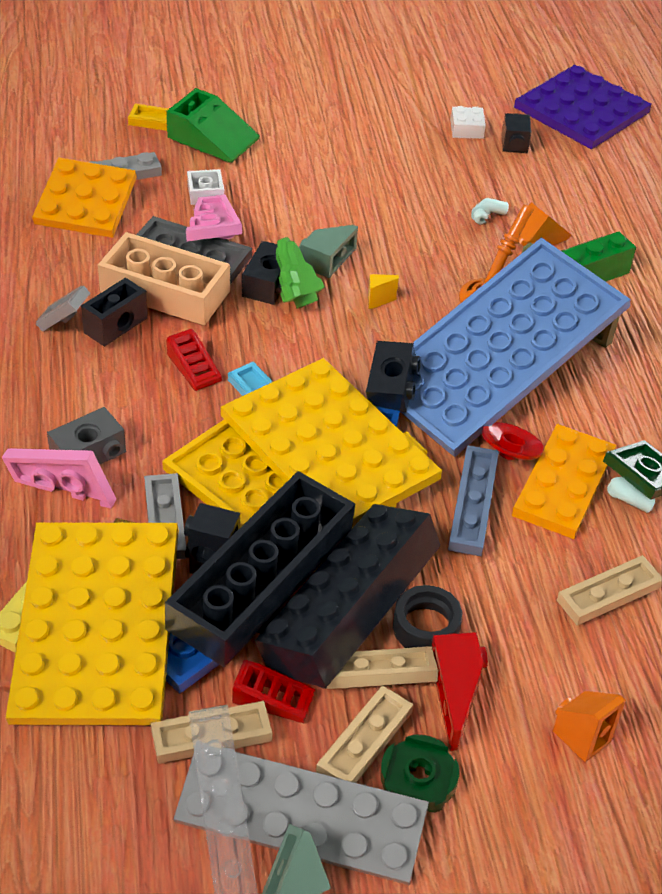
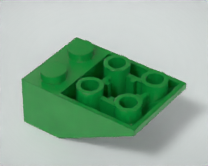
M198 88L192 90L166 111L167 138L220 158L223 161L232 163L260 139V135L218 96Z

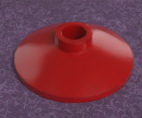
M495 422L493 425L483 427L482 436L484 440L499 451L501 457L507 460H515L516 458L526 460L537 459L544 451L543 444L536 436L518 426Z

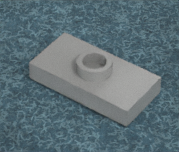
M84 285L79 286L49 305L36 321L38 328L43 332L61 320L64 323L69 321L90 295L89 290Z

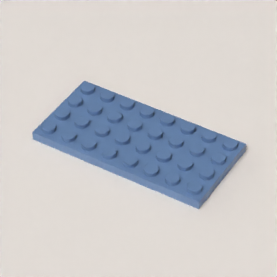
M540 238L413 342L415 354L421 358L419 375L414 374L413 378L416 384L414 400H409L407 412L401 413L455 457L482 434L484 426L493 425L630 307V298L552 244Z

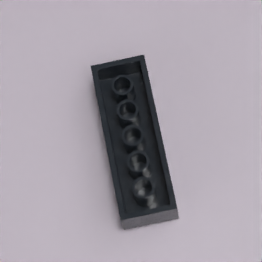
M297 471L165 602V630L222 667H225L349 533L353 525L355 503Z
M373 504L255 639L265 666L294 680L326 689L441 546L430 513Z

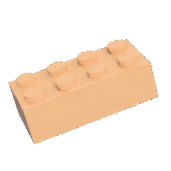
M128 232L119 239L98 264L100 292L127 278L146 290L148 308L204 326L230 292V264Z

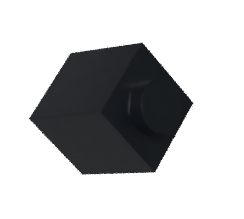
M505 113L501 134L503 152L528 153L531 137L530 115Z

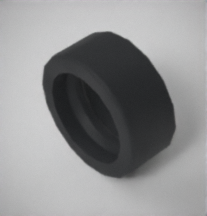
M415 586L403 592L396 602L393 620L395 637L404 648L432 646L433 635L460 633L463 612L459 601L450 592L436 586ZM430 609L442 614L449 623L447 627L440 631L429 632L412 626L406 617L407 614L414 610Z

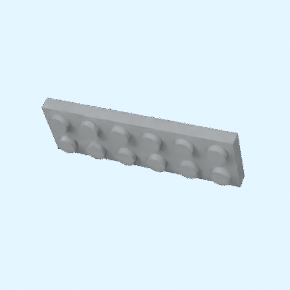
M197 742L173 820L175 823L279 850L288 825L292 824L311 833L321 862L410 885L429 802Z

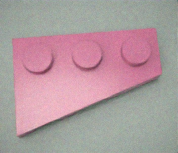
M225 194L198 198L194 208V217L190 218V227L186 229L187 241L217 237L220 239H231L235 235L242 234V223Z
M8 448L2 456L15 482L50 492L55 488L71 492L72 498L84 501L86 496L100 500V506L110 509L117 500L93 451Z

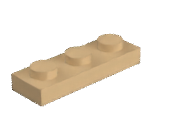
M642 555L560 591L557 602L578 626L662 587V576Z
M432 647L356 651L328 685L327 689L437 682L438 668Z
M382 685L316 765V773L357 783L412 714L414 704Z
M264 701L162 720L161 722H151V732L158 764L193 757L197 742L231 750L272 741V729Z

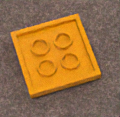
M58 157L33 213V223L113 238L137 179L136 170Z

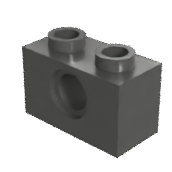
M105 407L47 432L49 450L93 451L99 465L126 452L125 431Z

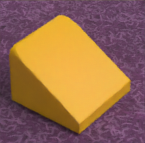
M370 274L368 309L382 306L397 299L399 275Z

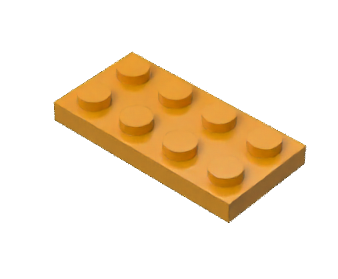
M556 424L542 455L539 457L513 507L512 516L575 539L608 468L603 459L606 453L615 450L617 445Z

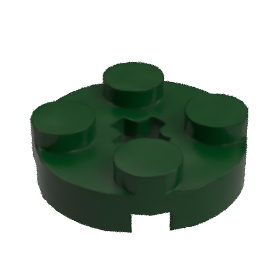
M417 734L407 736L405 741L399 742L397 745L394 742L387 748L382 758L380 780L385 791L428 801L427 811L435 813L442 810L445 803L453 797L457 788L460 769L456 758L454 761L452 755L448 753V747L442 741L431 736ZM418 766L423 767L428 777L418 779L409 771H416Z

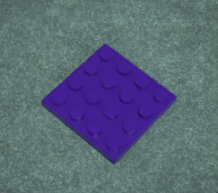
M573 65L515 99L514 108L592 150L648 114L652 104L643 100L638 95L627 92L621 86L614 85L604 80L603 77L586 71L581 66Z

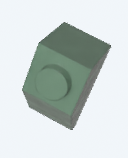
M347 225L314 230L307 239L304 238L299 246L305 262L313 267L315 273L330 278L356 250L358 226Z

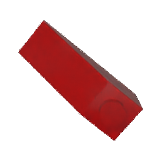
M477 632L433 635L431 647L438 668V680L435 684L450 751L458 750L480 683L482 669L488 666L487 651L485 646L480 647Z

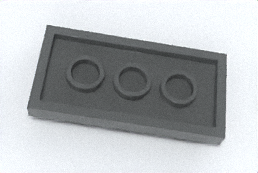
M155 216L136 234L137 236L230 264V284L252 258L251 247L217 237L187 241L186 226Z

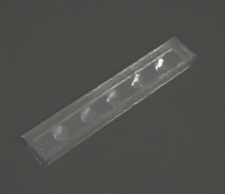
M228 704L189 711L214 893L258 894Z

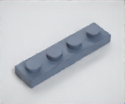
M467 445L448 546L449 551L482 556L499 454L497 450Z

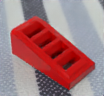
M193 329L167 337V355L194 391L222 381L220 372ZM203 371H207V373H204V374L195 376V374H198V373L203 372Z
M244 659L233 684L232 703L245 705L264 701L268 714L304 724L315 695V689L261 664ZM249 682L255 684L253 688L248 686ZM264 687L270 688L268 694L262 693ZM279 691L285 692L282 701L276 699ZM293 695L300 697L296 708L290 705Z

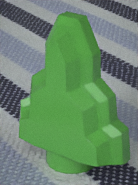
M288 237L278 240L276 259L281 270L279 281L282 290L280 293L282 301H294L297 309L318 301L316 293L325 287L322 279L318 278L313 267L305 262L300 248L294 241H291Z

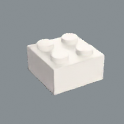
M452 107V137L484 139L486 125L483 108Z
M220 169L187 171V185L191 205H196L199 197L224 194Z

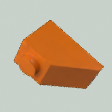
M531 202L528 206L534 210L518 240L522 246H525L530 242L534 244L537 240L543 238L554 246L568 240L572 235Z
M584 691L574 699L569 697L555 711L557 717L553 732L586 762L611 743L626 700L618 694Z

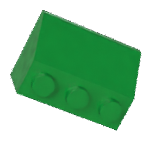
M618 231L560 251L606 282L630 273L636 246Z

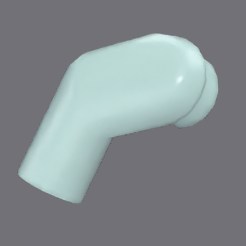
M484 198L473 207L471 217L477 224H484L486 222L485 219H488V215L491 212L506 215L509 205L504 201Z
M623 477L611 479L607 486V491L611 497L618 498L646 513H649L655 504V498L650 500Z

